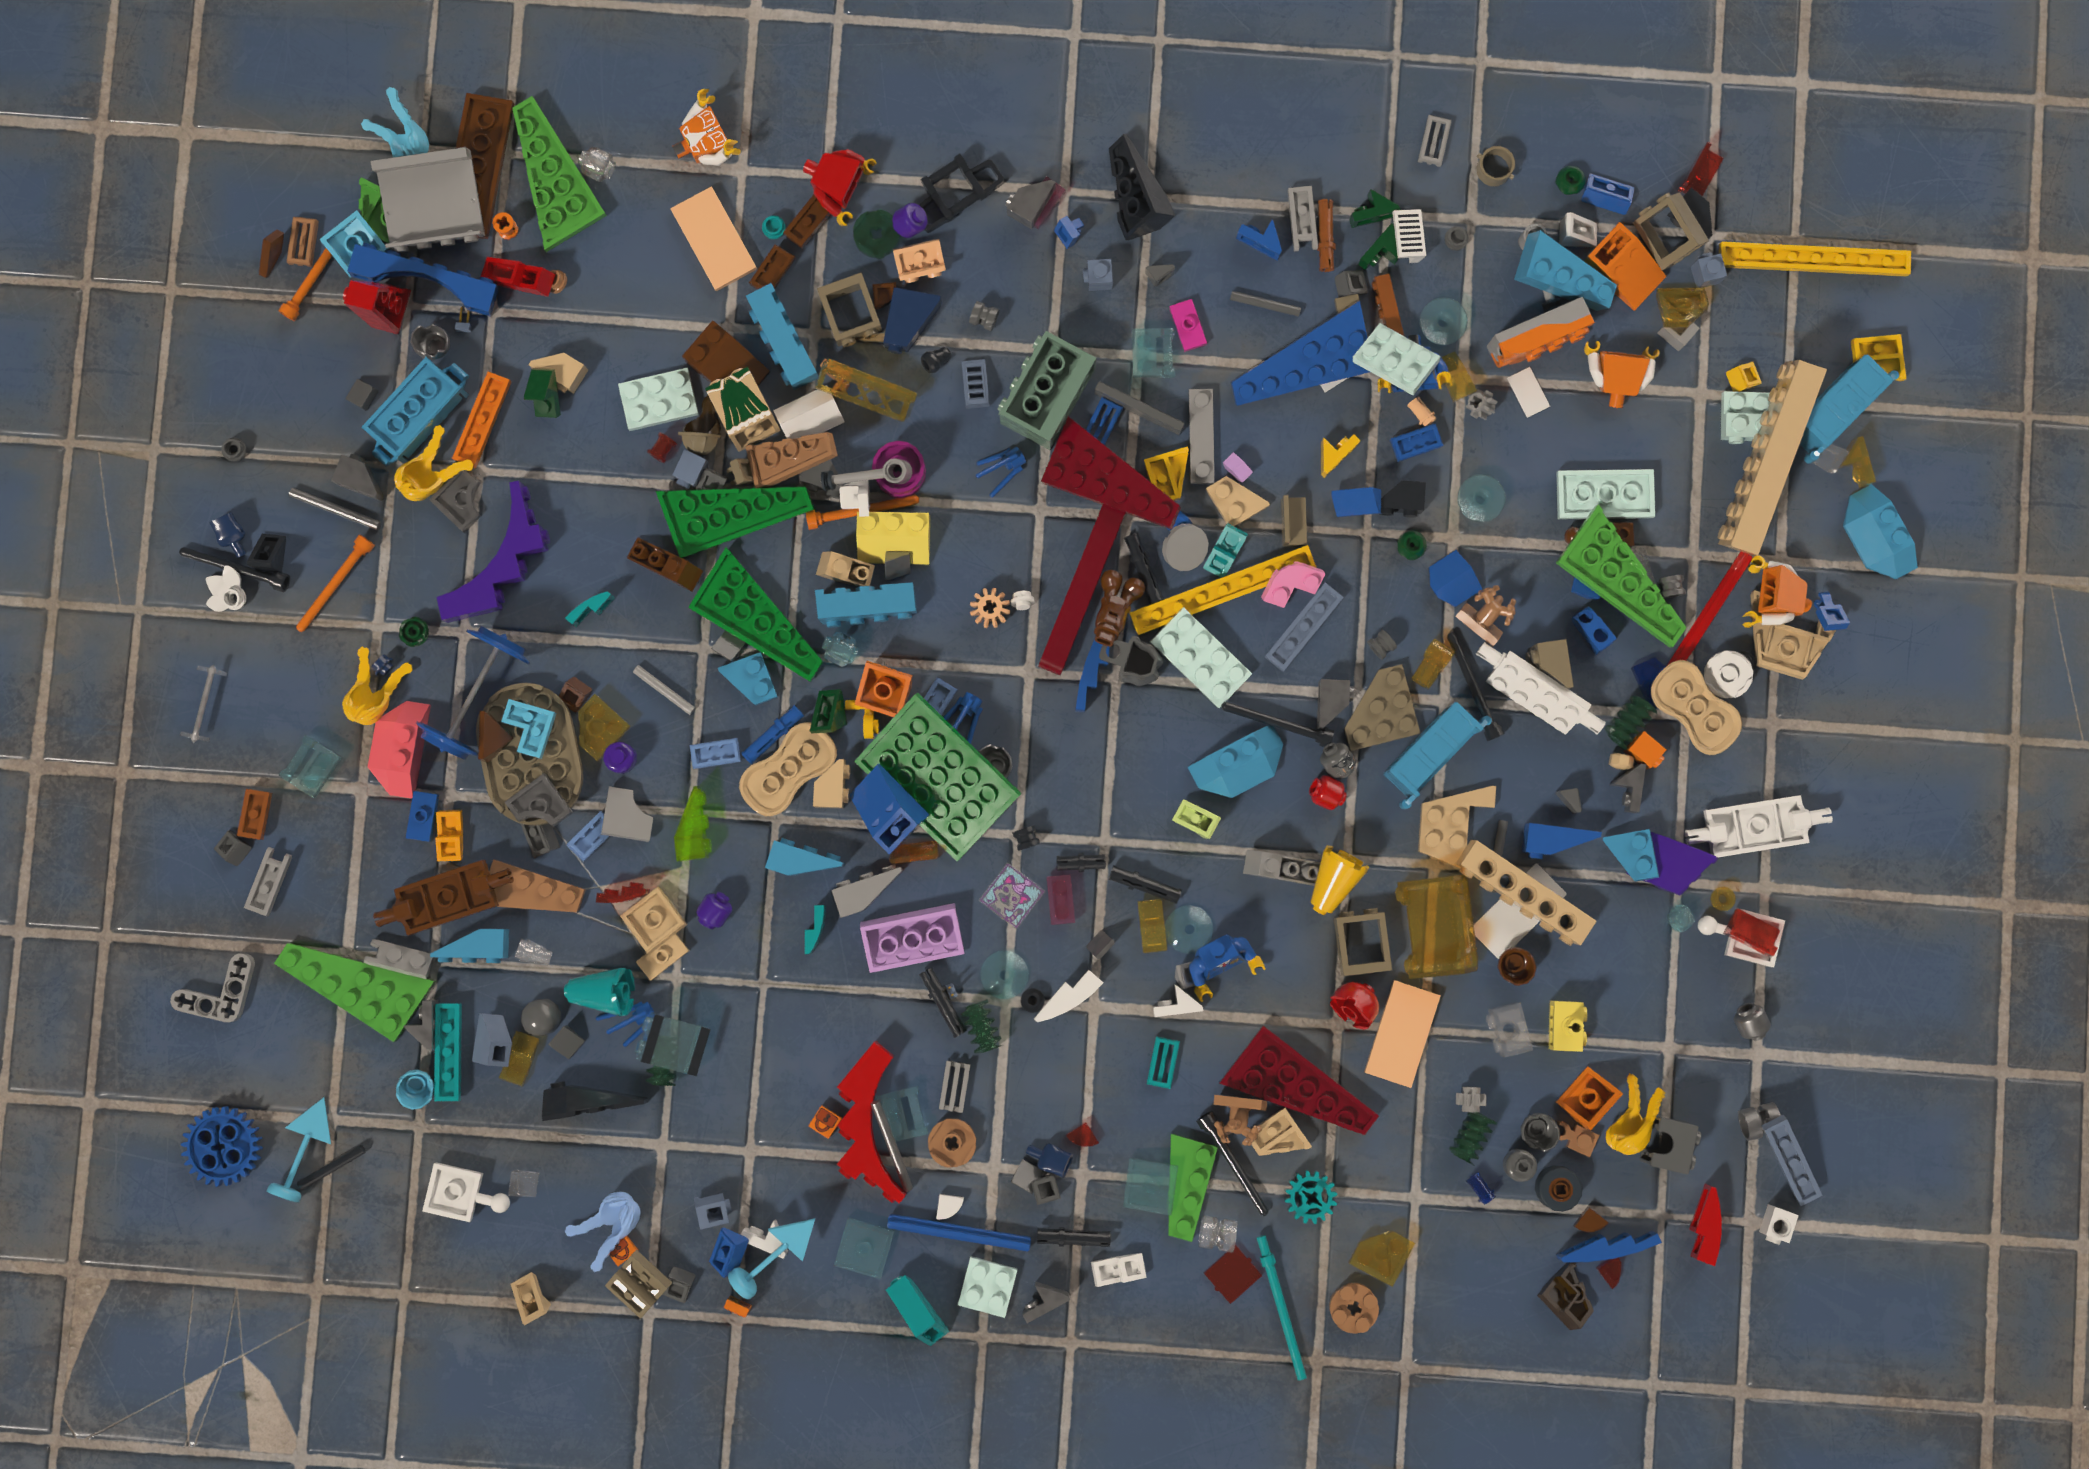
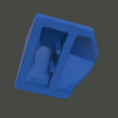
M1457 550L1429 567L1430 587L1439 599L1451 604L1453 607L1458 606L1478 593L1479 590H1482L1472 567Z

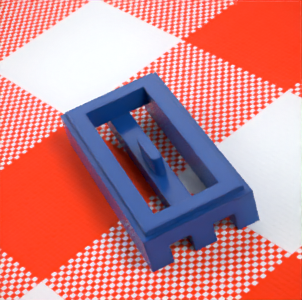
M1101 397L1086 431L1091 432L1103 405H1108L1094 434V437L1098 439L1112 408L1116 409L1101 440V443L1105 445L1122 412L1123 406Z

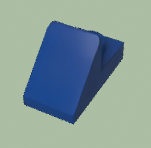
M1271 220L1263 235L1260 234L1258 228L1252 225H1241L1236 239L1278 261L1282 249L1273 220Z

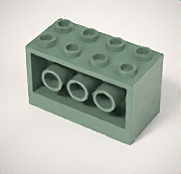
M1045 331L1043 336L1039 335L1032 347L1034 348L1032 356L1025 358L1021 369H1023L1019 378L1015 377L1009 388L1011 390L1008 399L1005 397L1002 399L998 407V415L1000 416V424L1051 450L1064 427L1067 417L1070 416L1096 369V357ZM1052 367H1059V369H1056V370H1053V369H1051V368H1052ZM1041 387H1047V388H1048L1047 390H1044V391H1043V390H1040ZM1032 407L1036 408L1035 411H1029L1028 409Z

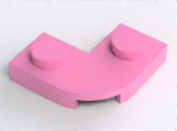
M1294 562L1280 570L1276 569L1261 598L1265 602L1284 608L1294 588L1316 594L1325 576V572L1301 562Z

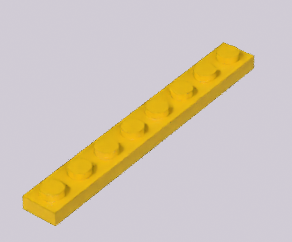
M1721 242L1719 244V254L1722 255L1725 268L1909 276L1911 274V251L1740 242Z
M1303 546L1129 612L1137 635L1166 625L1182 607L1193 615L1264 588L1276 569L1280 570L1294 562H1301L1316 568L1309 546Z

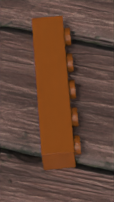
M1390 274L1375 276L1372 282V289L1376 291L1375 301L1377 305L1379 304V317L1383 320L1384 326L1404 336Z

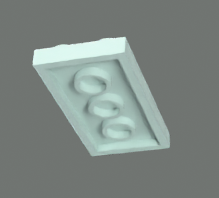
M1654 469L1567 470L1556 472L1558 519H1586L1598 504L1603 509V514L1607 519L1655 517Z
M1184 607L1150 641L1217 708H1220L1221 704L1226 702L1252 675Z

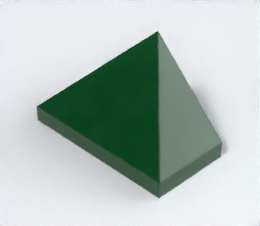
M841 689L819 691L810 727L811 734L834 732L846 726L847 719Z

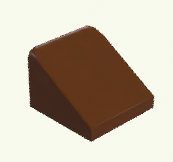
M572 677L565 682L559 697L570 710L577 713L591 694L592 688L576 677Z

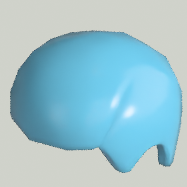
M417 1069L407 1071L399 1078L396 1086V1097L403 1107L411 1110L421 1109L431 1101L434 1091V1083L431 1076L427 1072Z

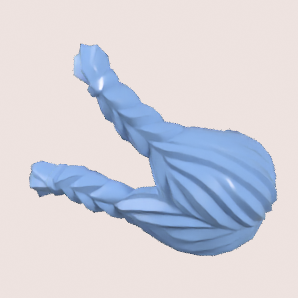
M610 1193L603 1199L599 1212L594 1217H590L580 1225H568L565 1233L567 1236L573 1237L588 1233L590 1230H594L604 1224L613 1225L612 1234L600 1247L596 1260L590 1266L594 1272L600 1271L603 1268L605 1259L615 1249V1245L619 1244L620 1240L636 1227L640 1219V1208L628 1193Z

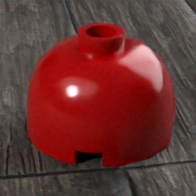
M1349 982L1343 984L1330 998L1332 999L1330 1005L1335 1013L1345 1022L1348 1017L1355 1022L1352 1026L1358 1029H1368L1379 1013V1003L1374 994L1375 991L1366 983Z

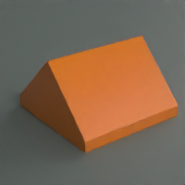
M866 661L854 705L895 717L907 702L912 688L913 675Z
M1587 1066L1556 1103L1583 1128L1592 1130L1623 1093Z

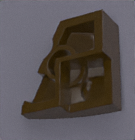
M1567 1262L1537 1295L1569 1330L1581 1329L1594 1312L1590 1300L1586 1297L1585 1286L1577 1278L1574 1267H1577L1575 1262Z

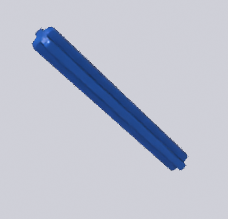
M890 1214L887 1222L889 1229L1022 1251H1029L1031 1246V1238L1028 1236Z

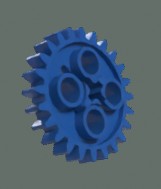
M228 1106L222 1107L221 1112L218 1107L212 1108L211 1112L209 1110L203 1111V1117L200 1115L194 1117L197 1124L191 1123L187 1125L191 1132L183 1133L188 1142L181 1143V1146L187 1147V1151L181 1153V1156H188L189 1158L184 1165L192 1164L193 1167L189 1173L198 1172V1181L206 1177V1185L212 1184L214 1181L215 1187L221 1186L223 1182L225 1186L232 1184V1179L235 1183L240 1182L241 1176L247 1177L250 1175L247 1168L251 1170L256 1168L252 1161L261 1159L255 1153L258 1150H262L263 1147L257 1145L256 1142L263 1138L254 1134L260 1128H252L251 1125L254 1119L246 1121L247 1113L244 1112L238 1115V1108L232 1109L230 1113ZM229 1126L235 1128L236 1134L234 1138L228 1134ZM206 1131L211 1133L212 1139L210 1143L204 1139ZM219 1144H224L225 1148L220 1149ZM234 1150H237L240 1154L238 1162L232 1158ZM210 1155H213L216 1159L214 1167L208 1162Z

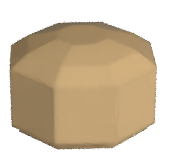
M1620 753L1610 754V766L1620 770L1633 768V756Z

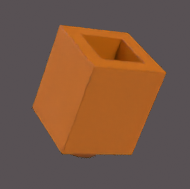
M1645 731L1638 733L1624 749V752L1627 755L1633 756L1638 764H1646V769L1657 768L1665 757L1662 755L1666 751L1662 745Z

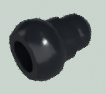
M942 347L939 350L923 353L921 363L928 373H936L945 362L951 359L952 355L947 347Z

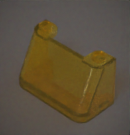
M1457 875L1397 882L1396 899L1403 906L1407 907L1412 954H1409L1408 959L1405 960L1404 967L1406 973L1409 974V979L1467 974L1477 971L1478 955L1469 884L1466 876Z

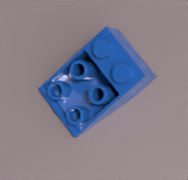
M877 764L849 795L871 836L888 854H891L902 845L929 816L880 764Z

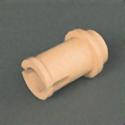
M1420 396L1413 399L1407 405L1419 419L1420 425L1426 427L1436 420L1435 412H1431Z

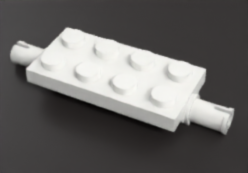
M1486 642L1478 649L1476 655L1492 664L1494 669L1485 682L1552 725L1555 729L1566 735L1575 724L1581 723L1597 735L1604 727L1606 722L1588 711L1591 706L1590 703L1513 652L1509 651L1508 654L1504 652L1501 654L1486 644Z
M1801 795L1705 810L1703 812L1706 827L1685 830V837L1695 836V838L1685 840L1687 845L1709 842L1711 854L1716 857L1810 843L1808 837L1809 828L1812 825L1832 823V816L1822 817V815L1832 814L1829 807L1813 811L1805 809L1802 804Z

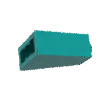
M906 1275L899 1276L890 1283L891 1286L886 1291L917 1339L931 1346L950 1332L911 1278Z

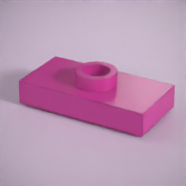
M1192 299L1169 306L1184 352L1207 345Z

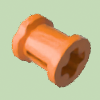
M501 212L493 218V228L503 239L510 240L517 236L519 227L510 214Z

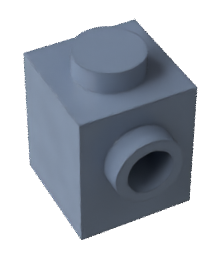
M1712 252L1698 256V260L1691 266L1696 289L1720 284L1727 277L1721 254L1713 255Z
M1111 259L1087 260V268H1083L1084 283H1088L1089 291L1112 290Z
M684 449L672 476L678 479L676 483L687 489L690 486L696 488L709 462Z

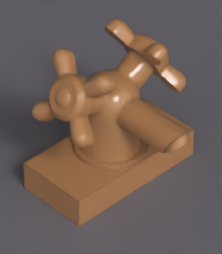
M1498 585L1478 591V595L1474 598L1475 602L1484 598L1486 603L1479 611L1466 602L1455 616L1492 647L1503 634L1493 624L1500 615L1507 616L1504 625L1509 626L1515 615V599H1511L1510 604L1506 607L1501 605L1503 603L1502 596L1493 597L1496 595V591L1500 589Z
M1214 1095L1213 1105L1229 1106L1230 1108L1229 1122L1226 1126H1224L1222 1121L1214 1123L1221 1142L1230 1143L1231 1140L1228 1135L1232 1133L1242 1134L1246 1137L1242 1144L1244 1146H1251L1252 1142L1257 1139L1258 1133L1262 1131V1128L1254 1125L1250 1129L1247 1126L1249 1110L1266 1111L1267 1101Z

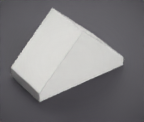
M1567 213L1560 222L1559 244L1575 247L1597 246V223L1574 213Z

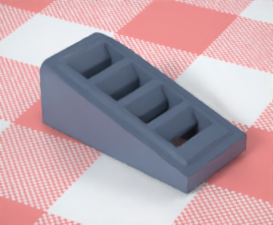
M985 359L962 361L966 409L990 407ZM981 366V371L967 372L969 367ZM982 376V380L968 381V377ZM983 384V388L969 389V386ZM984 393V397L970 398V394Z

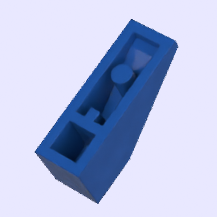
M1526 823L1524 826L1522 853H1528V858L1543 859V855H1551L1601 837L1602 832Z

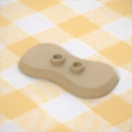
M1678 660L1665 667L1655 678L1651 687L1654 704L1662 712L1677 718L1685 726L1691 742L1697 750L1707 755H1716L1725 751L1734 743L1742 729L1741 716L1733 705L1719 699L1709 690L1697 666L1685 660Z
M811 722L800 723L792 727L784 737L779 749L772 756L751 765L743 773L739 782V789L746 803L763 816H774L783 812L790 805L797 790L805 782L824 774L834 764L837 749L828 733L811 734Z

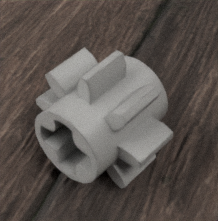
M1477 389L1476 393L1468 396L1466 408L1471 410L1470 415L1476 419L1480 417L1486 420L1487 416L1495 413V404L1498 401L1492 398L1493 393L1486 390L1483 392Z
M1462 1087V1093H1456V1104L1462 1105V1112H1480V1106H1486V1094H1481L1480 1087Z

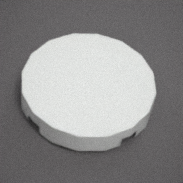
M1725 650L1716 653L1708 660L1704 668V680L1714 695L1720 698H1735L1741 696L1749 689L1753 681V669L1750 661L1743 654Z

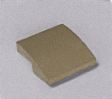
M636 1250L613 1275L605 1287L641 1319L672 1282Z

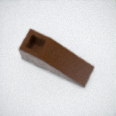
M638 537L627 556V559L693 592L703 573V570L689 561Z

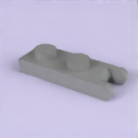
M1312 186L1288 188L1294 252L1299 251V242L1312 241V249L1317 250L1318 241Z
M268 847L244 906L245 909L264 916H269L292 859L290 854H286L282 862L273 859L274 848Z
M372 939L370 945L379 949L375 958L365 956L364 963L427 980L435 957H430V953Z

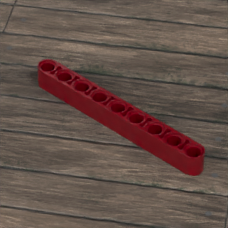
M1102 505L1043 652L1039 668L1061 676L1125 516L1124 512Z

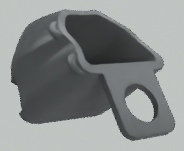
M1132 636L1129 643L1116 640L1113 644L1120 648V655L1116 658L1108 657L1106 654L1108 646L1102 645L1099 658L1102 661L1121 666L1118 675L1121 682L1143 686L1158 679V668L1162 666L1163 658L1152 644L1141 641L1138 636Z

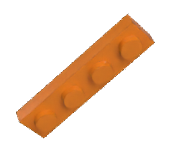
M489 371L487 372L452 456L453 460L457 462L471 460L474 464L473 468L476 469L512 381Z

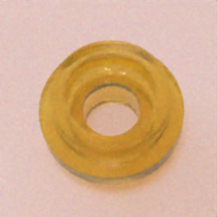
M1718 887L1712 892L1710 900L1713 907L1717 910L1727 911L1734 906L1736 898L1730 888ZM1721 894L1725 895L1726 901L1724 903H1721L1719 901V896Z

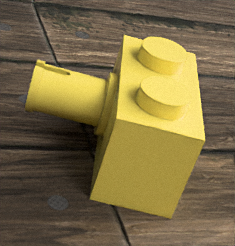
M1550 1001L1548 1049L1583 1052V1046H1586L1587 1034L1583 1032V1022L1587 1021V1008L1584 1007L1583 1002Z

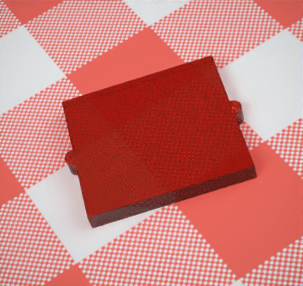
M1236 1245L1204 1272L1206 1277L1215 1286V1291H1219L1230 1304L1262 1277L1261 1273L1251 1263V1258H1247Z

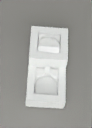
M1142 1253L1091 1262L1096 1287L1147 1278Z

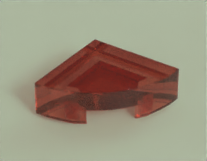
M1087 1122L1066 1134L1071 1142L1080 1146L1099 1144Z
M1619 1257L1608 1259L1596 1268L1611 1289L1617 1286L1622 1267Z

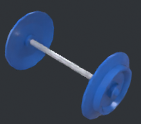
M480 626L478 631L467 629L466 632L494 646V649L449 732L445 734L424 723L416 722L423 730L421 738L439 747L441 752L446 751L466 760L469 754L478 756L479 752L452 737L499 651L502 650L530 664L523 656L526 649L507 640L506 634L498 635L483 626Z

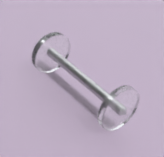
M214 665L210 668L197 666V670L208 672L193 733L180 732V736L191 738L193 743L197 740L210 741L208 737L199 736L214 674L225 677L227 675V672L216 670Z

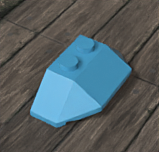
M1872 484L1850 495L1843 527L1865 567L1893 579H1898L1917 569L1915 543L1892 501Z
M1268 725L1210 754L1187 768L1198 789L1233 798L1275 776L1284 744L1275 727Z

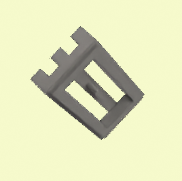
M1428 115L1417 162H1427L1428 165L1435 164L1437 167H1441L1452 120ZM1433 121L1436 122L1429 155L1424 156ZM1445 124L1438 158H1433L1440 126Z
M946 1061L939 1109L963 1113L971 1064ZM953 1066L955 1067L950 1103L946 1105L945 1100L950 1069ZM960 1068H965L958 1107L954 1106L959 1073Z

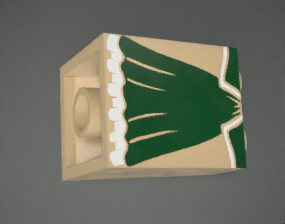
M748 367L736 369L730 376L724 379H717L705 388L738 452L746 449V445H754L781 431Z

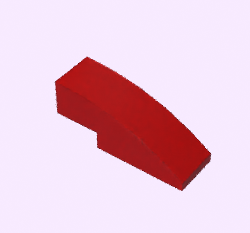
M487 257L481 277L493 280L496 285L549 297L556 274L543 267L525 265L520 261Z
M1705 1184L1689 1230L1697 1233L1690 1256L1712 1266L1716 1265L1720 1250L1722 1217L1717 1189Z

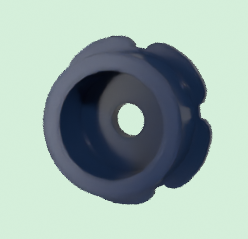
M385 654L378 658L371 666L375 671V675L377 676L381 673L385 676L394 667L391 664L393 659L388 658Z

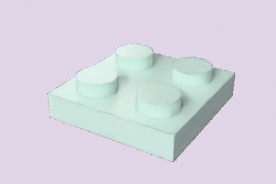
M971 1256L958 1305L1005 1318L1017 1268Z

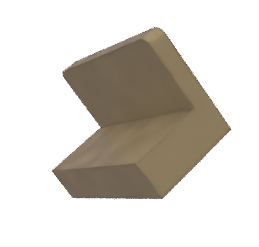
M1283 495L1281 499L1282 547L1306 546V497L1289 498L1288 495Z

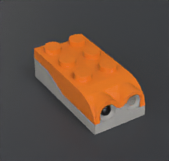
M1581 297L1495 334L1488 343L1487 348L1498 368L1508 364L1519 363L1526 359L1528 362H1532L1540 358L1541 354L1547 350L1552 353L1561 349L1563 344L1568 341L1573 344L1582 340L1584 335L1590 332L1588 327L1592 326L1595 322L1584 298Z

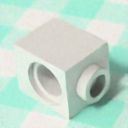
M1768 1204L1759 1232L1767 1235L1765 1240L1780 1245L1781 1241L1790 1243L1799 1215ZM1777 1220H1781L1782 1228L1780 1231L1775 1232L1773 1228L1774 1223Z

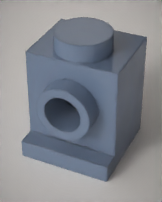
M723 1193L704 1198H694L700 1230L729 1223L727 1214L732 1213L730 1200H724Z

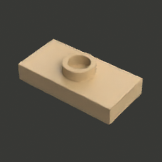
M676 933L651 954L646 953L636 963L649 980L652 981L690 950Z

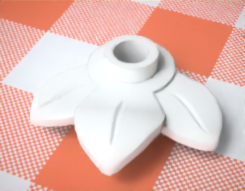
M225 566L223 576L215 575L206 578L208 588L213 595L206 603L209 608L222 612L228 608L238 610L245 605L246 594L241 588V577L234 568ZM234 594L237 596V602L233 598Z

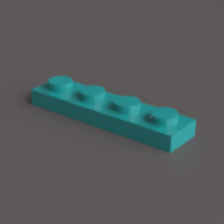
M462 1003L435 1004L434 1101H461Z

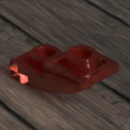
M630 882L629 887L622 886L621 895H619V890L604 889V893H597L596 902L622 903L633 901L648 895L650 889H644L643 883Z

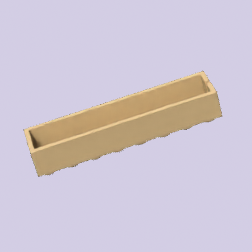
M1801 360L1786 361L1784 365L1780 366L1777 372L1779 380L1776 388H1772L1768 397L1770 402L1768 410L1763 412L1760 419L1761 429L1759 434H1756L1752 440L1751 447H1753L1751 456L1746 458L1743 465L1744 475L1742 480L1740 479L1735 486L1734 492L1737 494L1734 502H1731L1727 508L1726 516L1728 518L1726 524L1722 525L1719 530V545L1740 552L1759 555L1827 369Z

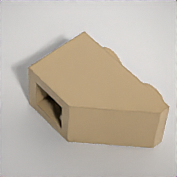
M565 353L532 360L529 363L532 369H555L557 389L563 393L568 390L574 394L588 372L584 364Z
M832 551L822 552L816 575L858 587L870 586L875 565Z
M839 759L814 782L813 807L844 808V803L849 802V789H845V779L850 778V765H846V760Z

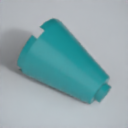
M621 967L572 978L564 987V996L570 1003L617 1016H627L634 1004V999H630L631 991H635L634 977L630 969Z

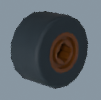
M1554 1165L1545 1168L1539 1173L1535 1181V1192L1543 1205L1554 1211L1564 1212L1578 1204L1582 1197V1185L1580 1179L1573 1171L1563 1166Z

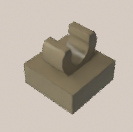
M735 459L730 462L731 467L726 471L727 473L734 474L735 480L730 482L731 485L754 483L749 459Z

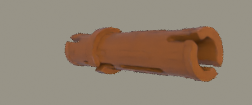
M1321 199L1318 201L1319 244L1317 251H1319V271L1332 272L1334 271V250H1336V244L1333 243V200L1329 199L1328 202V199Z

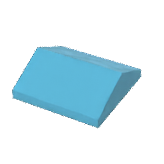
M357 210L320 239L350 278L352 277L347 270L355 244L362 246L363 243H368L376 246L378 251L386 252L388 250Z

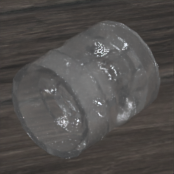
M1203 1215L1198 1246L1207 1249H1213L1217 1246L1219 1251L1233 1253L1238 1222L1229 1219H1223L1219 1222L1217 1217Z

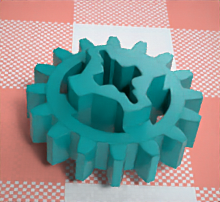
M1305 1170V1176L1303 1177L1296 1173L1297 1180L1288 1181L1292 1185L1291 1189L1285 1188L1284 1190L1290 1194L1289 1197L1284 1198L1285 1203H1291L1287 1210L1289 1212L1296 1211L1294 1218L1297 1220L1302 1216V1221L1305 1224L1308 1222V1219H1311L1313 1224H1317L1318 1217L1325 1221L1324 1214L1326 1212L1331 1215L1333 1214L1330 1206H1337V1202L1332 1200V1197L1338 1194L1336 1191L1330 1190L1334 1187V1183H1326L1328 1179L1326 1175L1319 1178V1172L1316 1170L1313 1176L1310 1175L1308 1170ZM1307 1181H1316L1311 1186L1302 1185V1183ZM1324 1188L1327 1194L1326 1203L1322 1200L1321 1195ZM1304 1190L1310 1194L1315 1192L1314 1196L1319 1203L1312 1200L1307 1202L1308 1199L1302 1191ZM1296 1192L1300 1194L1298 1206L1295 1203ZM1311 1208L1320 1209L1315 1213H1306Z

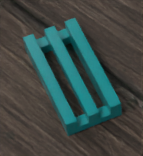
M1156 1036L1146 1084L1171 1089L1180 1041ZM1162 1042L1164 1047L1157 1081H1154L1153 1075L1159 1045ZM1169 1044L1174 1047L1167 1082L1164 1083L1162 1078Z

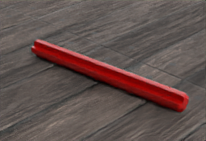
M1739 552L1666 667L1678 660H1688L1752 561L1750 554Z

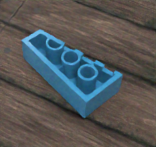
M1541 230L1528 234L1514 280L1569 301L1583 297L1587 307L1596 311L1610 308L1617 287L1615 283Z
M772 283L746 295L752 308L748 312L754 324L760 323L763 330L759 331V334L765 344L770 343L773 351L769 353L775 365L781 364L784 371L780 375L786 386L791 384L793 390H796L818 379L819 376L795 328L790 322Z
M913 582L880 585L879 589H875L874 586H860L855 588L856 592H851V589L835 588L831 594H824V589L815 590L818 619L822 624H826L827 628L839 627L841 622H850V625L864 624V620L874 619V622L888 621V617L898 616L899 620L910 619L912 614H917Z

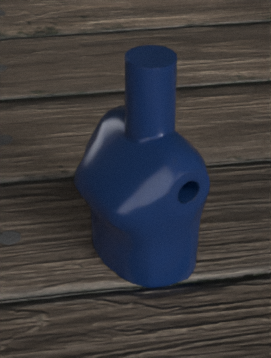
M232 512L209 522L220 546H231L237 558L246 554L239 542L245 537V532Z
M1050 1143L1046 1144L1043 1150L1029 1145L1026 1154L1039 1159V1169L1056 1174L1062 1178L1067 1175L1073 1161V1154Z

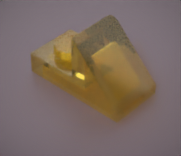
M1863 436L1850 442L1835 470L1853 466L1852 476L1854 481L1858 483L1859 488L1876 482Z

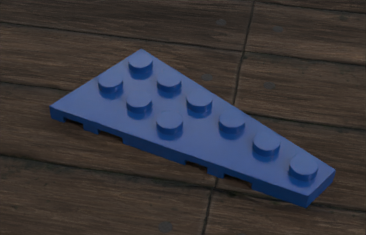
M1360 301L1355 302L1330 320L1317 326L1289 344L1286 348L1273 354L1264 362L1231 381L1235 404L1238 406L1369 373L1370 371L1353 362V356L1368 338Z

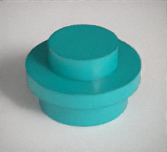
M773 215L763 221L762 231L767 238L775 240L784 235L783 232L786 229V225L782 218Z

